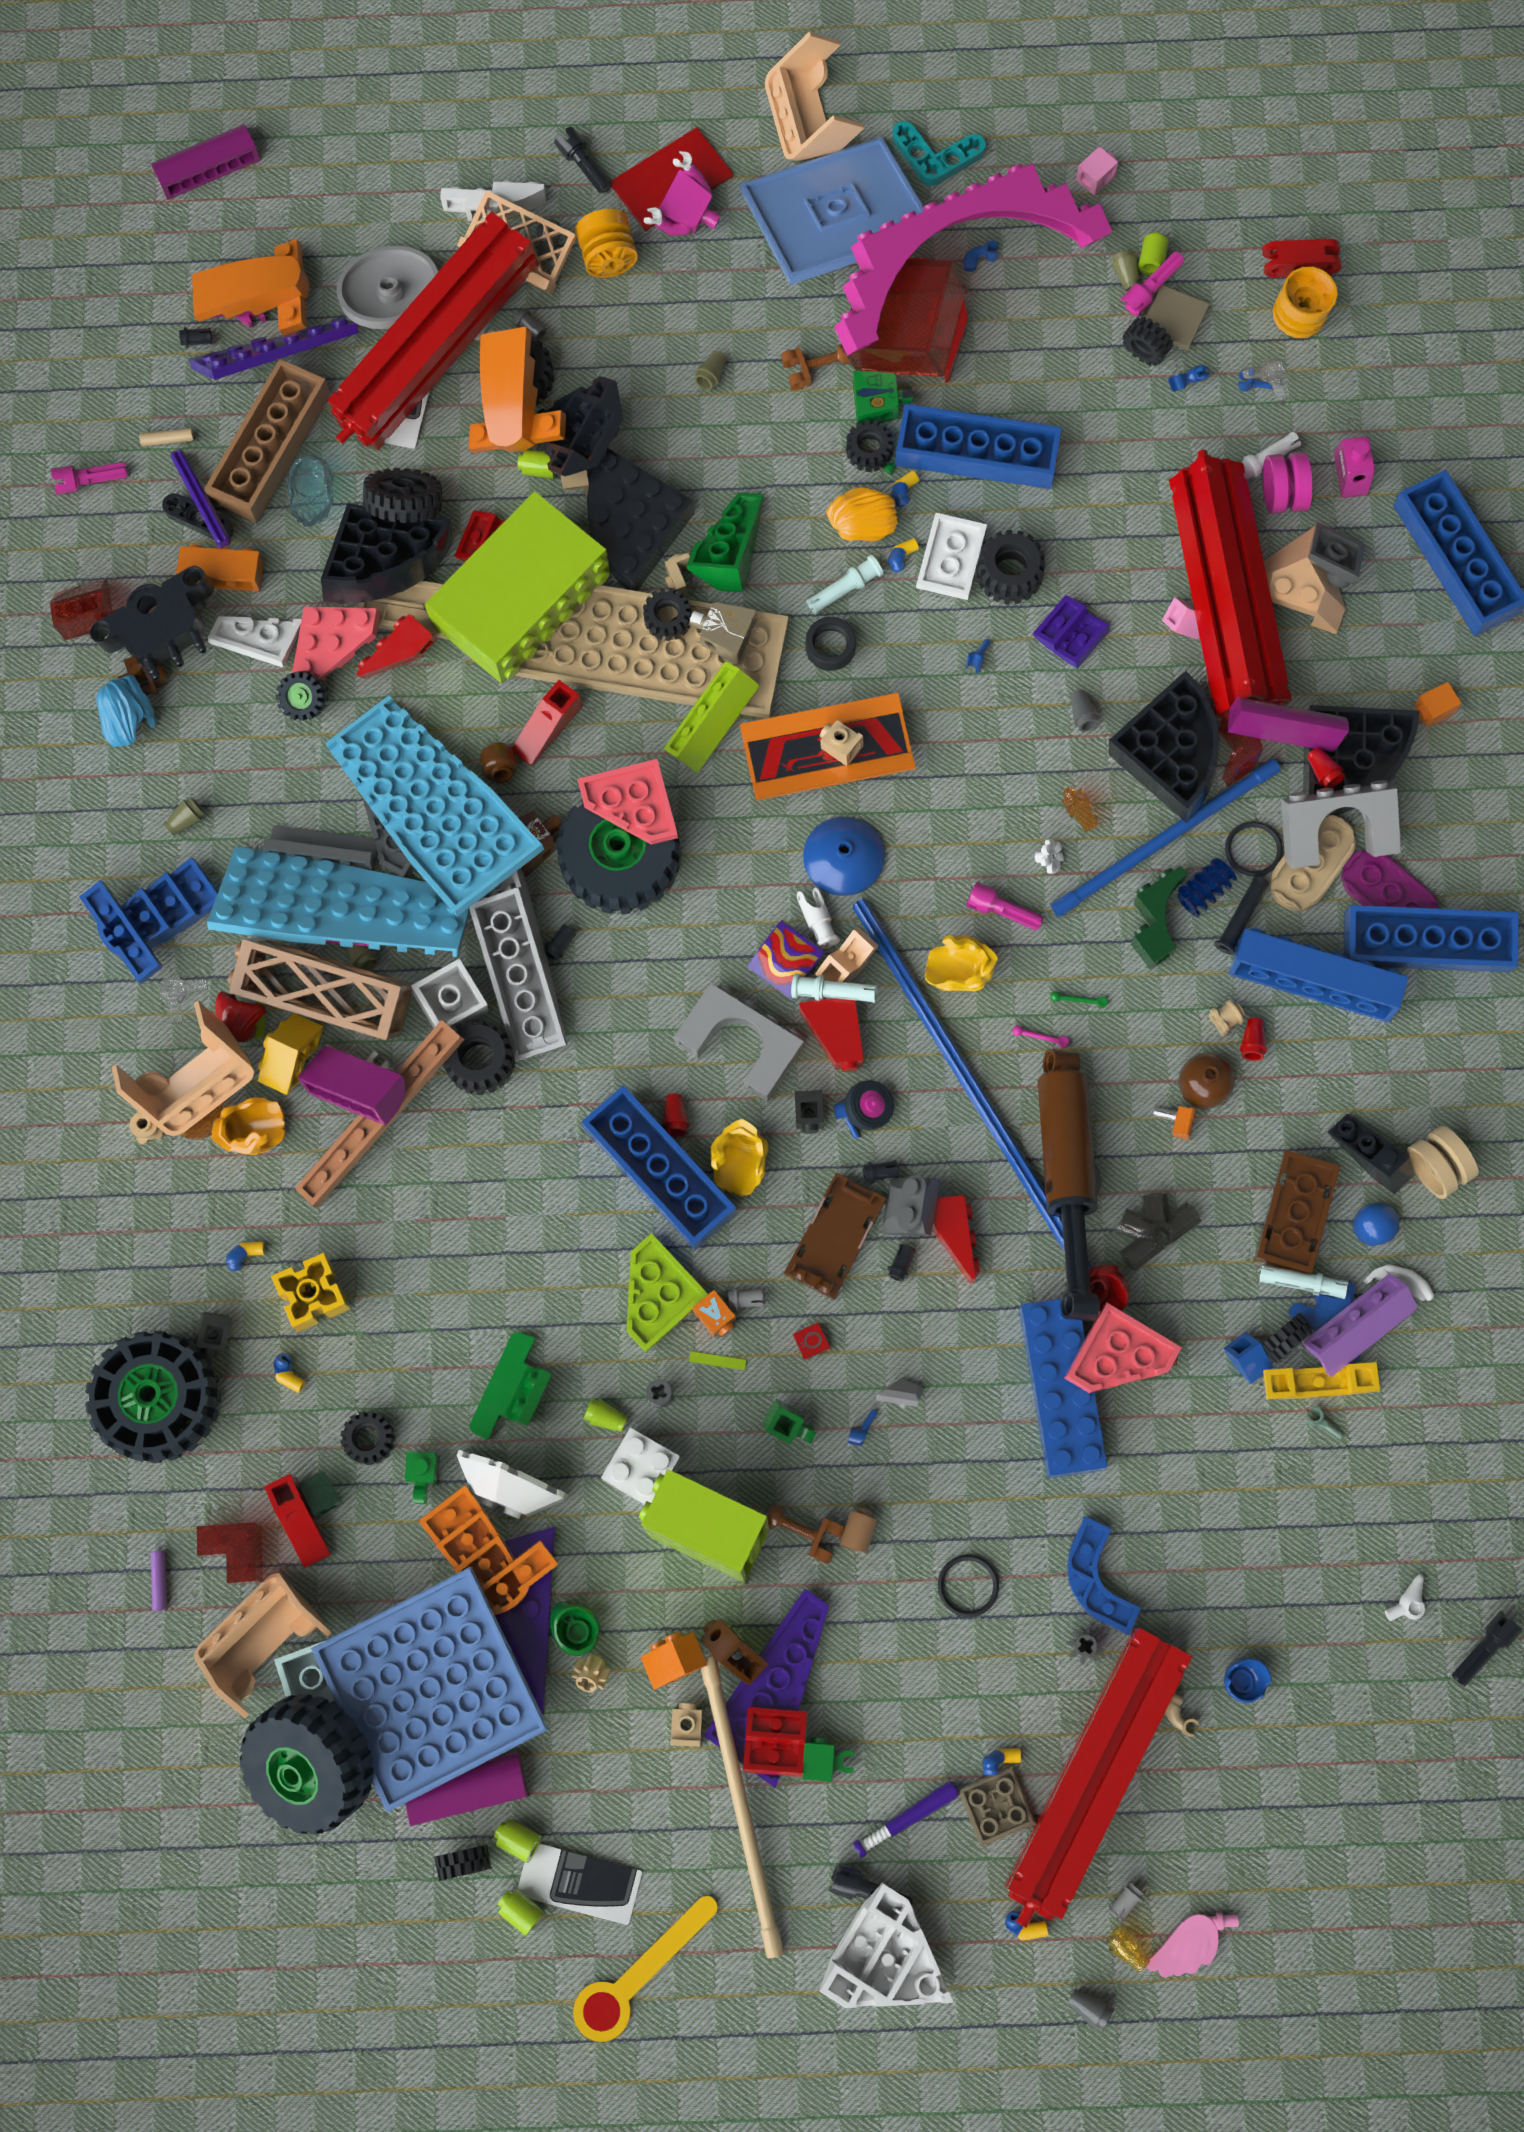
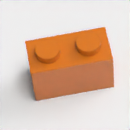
M681 1631L669 1635L664 1640L650 1645L651 1652L640 1657L654 1690L707 1666L694 1632L682 1636Z

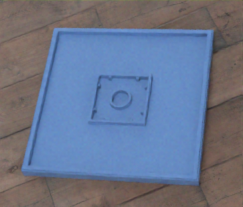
M883 137L740 184V191L790 285L857 263L851 246L859 241L857 236L869 230H872L873 234L879 232V227L891 220L897 224L902 221V216L914 210L916 214L924 212L922 209L924 207Z

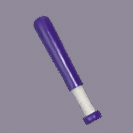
M949 1781L884 1823L885 1826L877 1830V1832L869 1835L864 1840H855L852 1844L861 1858L867 1855L866 1852L870 1848L875 1847V1845L883 1842L888 1837L892 1836L893 1838L908 1827L958 1798L960 1795L959 1789L954 1782Z

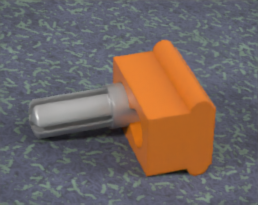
M1179 1106L1178 1111L1155 1107L1154 1117L1175 1122L1172 1131L1173 1137L1190 1140L1196 1116L1194 1108Z

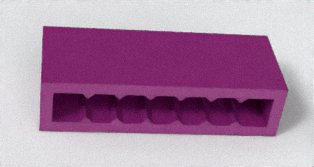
M242 124L150 164L167 200L261 160L245 124Z
M1237 697L1229 709L1228 732L1314 749L1320 747L1324 751L1334 752L1349 732V722L1346 717Z
M326 1045L322 1047L297 1077L309 1095L385 1126L398 1112L405 1096V1081L401 1074Z
M518 1749L502 1753L405 1803L410 1826L529 1797L520 1751Z

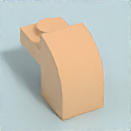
M858 927L852 931L839 950L831 953L826 958L815 975L823 976L828 981L850 983L869 963L867 960L879 945Z

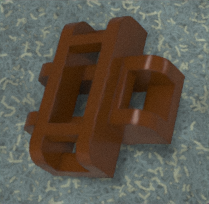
M133 656L123 660L128 673L117 677L122 678L131 674L138 683L148 680L147 683L139 685L145 695L150 693L154 695L159 694L157 688L168 683L161 663L157 665L161 678L155 681L149 675L146 667H141L140 663Z

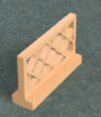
M486 190L465 237L461 236L457 246L460 247L480 224L484 223L488 215L486 208L490 199L498 202L501 212L496 215L500 218L503 217L509 228L507 215L514 212L520 213L523 223L511 229L519 231L525 228L528 240L531 241L534 249L533 254L536 255L539 263L537 268L528 274V278L525 281L553 295L557 287L555 282L577 235ZM537 223L542 224L545 235L533 239L529 226ZM548 227L555 231L549 233ZM559 234L567 236L568 239L564 247L555 250L551 237ZM547 239L551 252L538 257L534 244ZM553 257L555 266L551 275L543 272L540 261Z

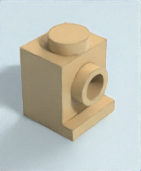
M838 720L833 725L828 723L820 733L822 738L821 749L846 766L850 764L863 747V735L855 733ZM839 735L843 740H836Z
M679 1703V1709H672L670 1745L701 1747L703 1710H696L697 1704ZM684 1719H689L692 1722V1727L688 1731L681 1728V1722Z

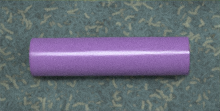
M165 1551L151 1552L152 1611L167 1610Z

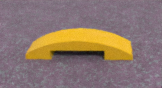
M1377 1362L1348 1364L1332 1377L1326 1374L1323 1367L1263 1370L1267 1399L1320 1398L1380 1391Z

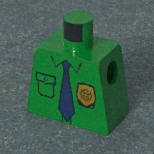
M853 371V392L857 423L861 421L862 425H865V420L870 419V424H873L874 420L879 421L878 424L896 420L898 418L899 404L913 403L912 387L897 388L895 374Z

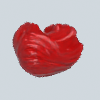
M223 991L219 992L215 1003V1016L228 1027L238 1043H245L251 1040L258 1029L255 1024L266 1013L265 1006L259 1003L252 1004L238 1001L234 994H228Z

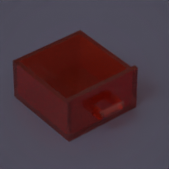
M909 257L886 295L876 331L879 340L847 356L856 371L933 377L944 376L963 299L968 292L953 261H937L935 258ZM841 344V348H842V350L844 351V353L846 354V352H845V350H844V348H843V345Z

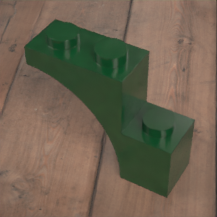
M1182 866L1175 870L1172 868L1167 869L1158 877L1159 881L1153 885L1147 883L1136 892L1137 896L1133 904L1148 924L1142 925L1134 932L1135 936L1131 945L1150 970L1170 958L1176 949L1167 930L1165 912L1169 897L1184 883L1187 876Z

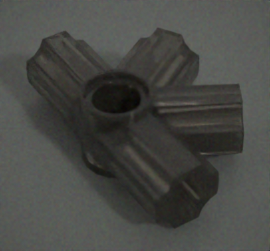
M1151 1193L1142 1196L1144 1216L1126 1208L1116 1232L1134 1239L1132 1243L1119 1252L1128 1268L1135 1272L1200 1224L1202 1220L1193 1206L1186 1202L1170 1214L1167 1193ZM1154 1232H1163L1167 1237V1242H1158L1154 1237Z

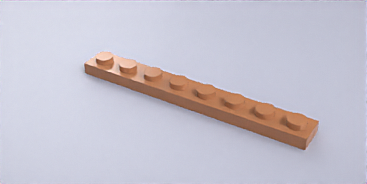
M441 1020L397 1070L396 1073L401 1074L405 1081V1096L400 1109L385 1126L358 1115L295 1189L312 1206L318 1208L465 1039L447 1022Z

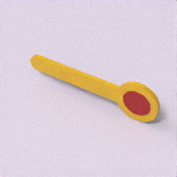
M711 1896L701 1897L615 1983L598 1981L586 1986L577 1996L573 2008L574 2021L578 2030L588 2039L597 2042H606L618 2037L627 2027L630 2019L631 2007L629 2000L716 1914L718 1908L716 1900Z

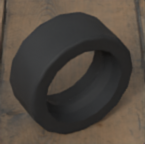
M828 616L818 619L810 626L806 633L805 650L808 659L814 666L822 670L835 671L842 669L851 662L855 655L856 636L854 630L847 621L839 617ZM836 631L845 637L846 649L838 656H824L816 650L815 640L817 636L822 632Z

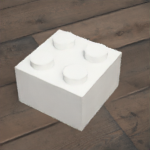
M460 958L411 985L415 999L433 1028L443 1020L457 1031L456 1026L459 1024L464 1027L467 1025V1021H475L488 1013V1004Z
M630 1428L601 1479L644 1505L646 1501L651 1503L656 1494L652 1488L660 1473L665 1475L667 1469L675 1472L682 1459L674 1452Z

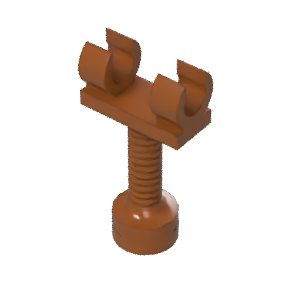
M839 344L835 352L807 361L804 360L801 348L797 347L795 350L783 352L781 360L785 368L793 367L799 363L801 372L789 376L791 389L799 390L805 386H811L809 370L837 361L842 362L843 365L854 362L853 354L847 356L843 345Z
M773 1504L767 1516L769 1528L775 1529L777 1526H782L796 1534L798 1533L800 1536H806V1538L811 1539L813 1542L808 1556L829 1564L833 1554L819 1548L818 1544L824 1531L840 1538L845 1527L824 1518L819 1530L814 1531L809 1526L806 1527V1525L798 1521L796 1522V1520L793 1521V1519L785 1517L783 1514L784 1508Z

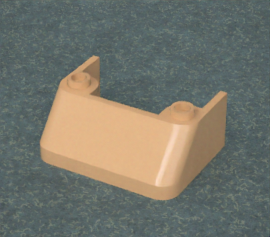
M809 32L766 76V92L783 153L787 159L801 161L840 151L865 128L863 123L834 115L826 122L818 89L828 77L825 60L841 46L839 40Z
M198 1000L194 1003L201 1029L202 1042L208 1047L206 1050L168 1079L157 1072H146L134 1080L117 1064L112 1067L117 1093L165 1134L171 1136L184 1133L249 1083L254 1075L250 1060L228 1027Z
M274 1573L267 1577L199 1644L195 1650L194 1659L213 1691L242 1717L246 1718L249 1713L241 1701L249 1697L254 1690L255 1678L252 1673L293 1632L299 1637L310 1635L317 1628L327 1637L332 1632L320 1615L279 1573Z

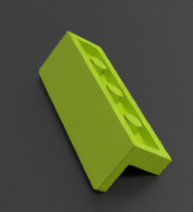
M725 661L666 744L664 750L698 773L759 688V684L741 669Z

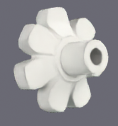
M1046 839L1041 852L1035 853V861L1041 863L1042 866H1047V873L1049 874L1059 872L1061 868L1060 862L1064 861L1063 853L1060 852L1062 850L1061 843L1059 841L1055 842L1053 839Z

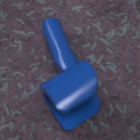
M1249 371L1239 373L1241 380H1248L1247 382H1238V387L1241 391H1249L1252 387L1274 390L1275 383L1253 379V375Z
M985 639L976 652L968 654L965 669L973 665L976 666V674L981 671L984 652L991 643L989 639Z
M844 1103L835 1104L836 1119L845 1118L854 1140L859 1138L860 1134L856 1126L850 1122L846 1115Z
M871 1410L862 1424L861 1430L851 1428L848 1438L849 1444L863 1445L867 1431L878 1414L877 1411Z

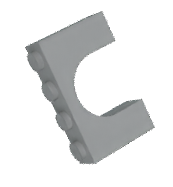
M1373 781L1371 786L1361 787L1359 784L1345 785L1344 790L1333 791L1332 788L1318 789L1316 794L1306 795L1305 792H1294L1289 794L1288 798H1281L1285 863L1291 868L1320 865L1319 827L1323 819L1330 812L1341 807L1357 808L1362 814L1365 846L1369 854L1377 857L1401 853L1397 788L1388 783V781Z
M710 983L675 1034V1044L699 1058L714 1034L721 1028L731 1024H742L752 1028L760 1036L763 1042V1050L761 1056L745 1078L744 1088L768 1102L803 1050L804 1041L801 1040L802 1036L793 1029L788 1028L786 1031L778 1026L779 1022L774 1017L768 1014L762 1016L754 1011L756 1008L750 1002L744 999L741 1001L731 996L732 992L722 985L716 987Z

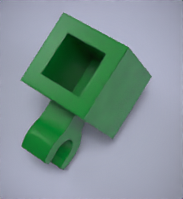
M777 1398L762 1422L765 1432L790 1445L795 1436L812 1443L817 1434L814 1432V1428L803 1423L804 1417L800 1410Z
M406 1452L405 1482L409 1485H415L413 1490V1503L427 1505L428 1485H438L440 1456L436 1453Z
M811 1737V1743H805L802 1780L832 1782L833 1770L852 1773L854 1768L844 1767L842 1760L845 1756H855V1752L844 1750L837 1757H834V1745H829V1739Z

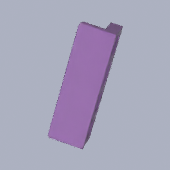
M1389 1273L1303 1341V1344L1307 1351L1320 1360L1326 1374L1332 1377L1417 1310V1305L1408 1286Z

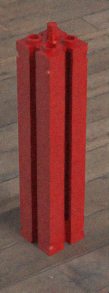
M492 211L486 216L484 223L480 224L342 382L338 387V391L334 392L327 400L332 407L330 412L338 419L336 422L343 428L335 437L340 444L344 445L351 435L355 433L357 434L356 438L365 447L368 448L371 445L377 451L382 447L385 439L395 432L528 278V274L533 272L539 265L536 255L533 254L534 249L531 241L517 230L513 231L509 228L508 224Z
M1199 450L1196 461L1190 464V467L1180 469L1178 474L1169 479L1170 490L1173 491L1172 500L1211 697L1215 702L1213 706L1215 716L1229 718V709L1237 697L1284 705L1291 701L1292 697L1287 687L1289 682L1247 478L1244 477V464L1232 461L1229 458L1220 460V458L1208 455L1207 450Z
M1141 1628L1131 1631L1126 1645L1123 1647L1036 1824L1012 1868L1011 1874L1004 1884V1887L1010 1890L1007 1896L1024 1905L1016 1922L1026 1928L1035 1912L1052 1922L1055 1916L1061 1920L1063 1919L1067 1907L1072 1901L1184 1675V1671L1193 1657L1161 1641L1160 1638Z

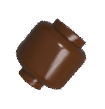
M496 742L482 750L480 762L483 774L487 779L496 783H504L515 775L517 761L511 746L506 743Z

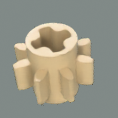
M589 1655L585 1660L578 1658L571 1677L576 1679V1685L582 1691L594 1692L597 1687L599 1689L604 1688L610 1670L605 1668L606 1664L602 1658L596 1655Z

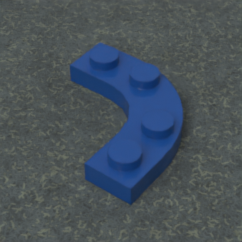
M1085 1516L1072 1542L1067 1559V1576L1071 1591L1079 1605L1094 1619L1126 1635H1130L1141 1608L1108 1591L1098 1575L1097 1565L1099 1556L1111 1528Z

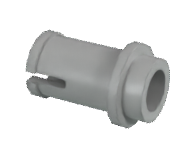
M733 1288V1291H728V1307L734 1308V1311L744 1307H763L762 1289L737 1291L736 1288Z
M1131 1882L1128 1886H1123L1124 1891L1108 1909L1122 1923L1136 1904L1143 1902L1141 1898L1144 1896V1893Z

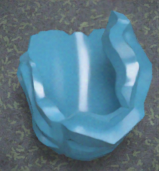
M129 674L122 678L113 679L107 682L97 693L96 700L102 734L113 747L134 744L136 741V729L143 718L147 720L150 728L156 725L157 718L154 715L151 702L143 693L133 675Z

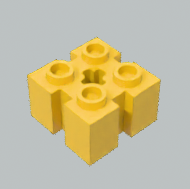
M324 1253L303 1261L305 1269L297 1272L293 1267H290L271 1276L279 1297L285 1302H290L289 1305L284 1306L292 1328L298 1333L319 1324L317 1316L325 1314L327 1317L332 1318L350 1310L342 1288L337 1283L332 1284V1281L338 1278L330 1259ZM313 1288L316 1290L315 1295L311 1298L306 1297L309 1294L308 1289Z

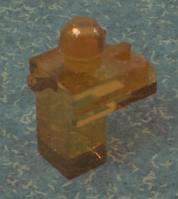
M1072 787L1065 788L1063 791L1065 799L1061 802L1065 806L1070 818L1075 816L1085 832L1100 824L1089 808L1092 804L1083 789L1079 788L1077 792Z

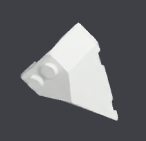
M461 1450L457 1453L472 1494L478 1497L477 1501L482 1505L493 1508L494 1504L505 1507L503 1513L519 1519L521 1514L529 1517L567 1499L568 1495L565 1492L548 1486V1484L519 1470H515L503 1462H495L492 1459L472 1453L469 1454Z
M882 1883L862 1904L829 1961L819 1991L844 2008L917 2005L933 2002L954 2003L909 1900Z

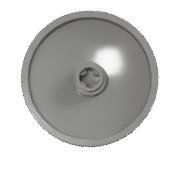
M405 246L377 248L358 256L347 265L337 283V297L344 314L356 324L372 329H389L434 278L438 270L432 259L417 249Z

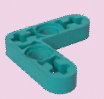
M901 121L893 127L892 141L920 180L928 186L938 185L979 161L985 154L986 142L978 134L968 135L935 155L910 122ZM900 132H902L903 134H907V133H908V140L906 139V137H905L904 135L899 136V133H900ZM970 145L973 147L979 146V149L977 151L974 148L970 149ZM915 149H920L925 154L921 158H915L911 155V152ZM957 156L960 162L952 165L946 161V158ZM927 162H928V168L930 169V171H931V172L936 171V175H933L932 173L927 174V166H926V163H927Z

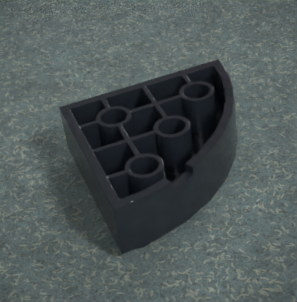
M607 448L605 458L593 469L587 494V510L591 536L606 549L610 574L627 590L638 591L694 515L693 500Z
M347 503L321 576L323 602L343 604L383 599L403 592L421 582L439 566L449 551L453 542L451 519L434 516V518H427L425 521L417 519V522L413 523L410 520H406V523H400V520L392 522L389 521V518L383 520L379 516L371 515V512L368 513L363 505Z
M1187 671L1183 672L1109 739L1108 755L1185 823L1200 809L1209 794L1217 766L1219 745L1217 719L1201 686Z
M1310 705L1308 708L1310 711L1346 717L1349 722V732L1334 752L1324 751L1343 768V774L1345 775L1342 782L1332 788L1333 791L1344 790V786L1350 784H1359L1361 787L1371 786V782L1385 780L1390 783L1409 754L1418 729L1419 711L1321 705ZM1304 747L1303 792L1306 795L1316 794L1318 789L1326 788L1319 784L1307 759V755L1314 750V748ZM1341 807L1333 810L1326 817L1343 814L1355 808Z

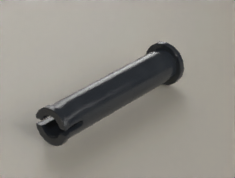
M1260 876L1253 877L1249 888L1220 940H1216L1214 946L1221 952L1229 955L1234 954L1235 944L1269 886V882Z

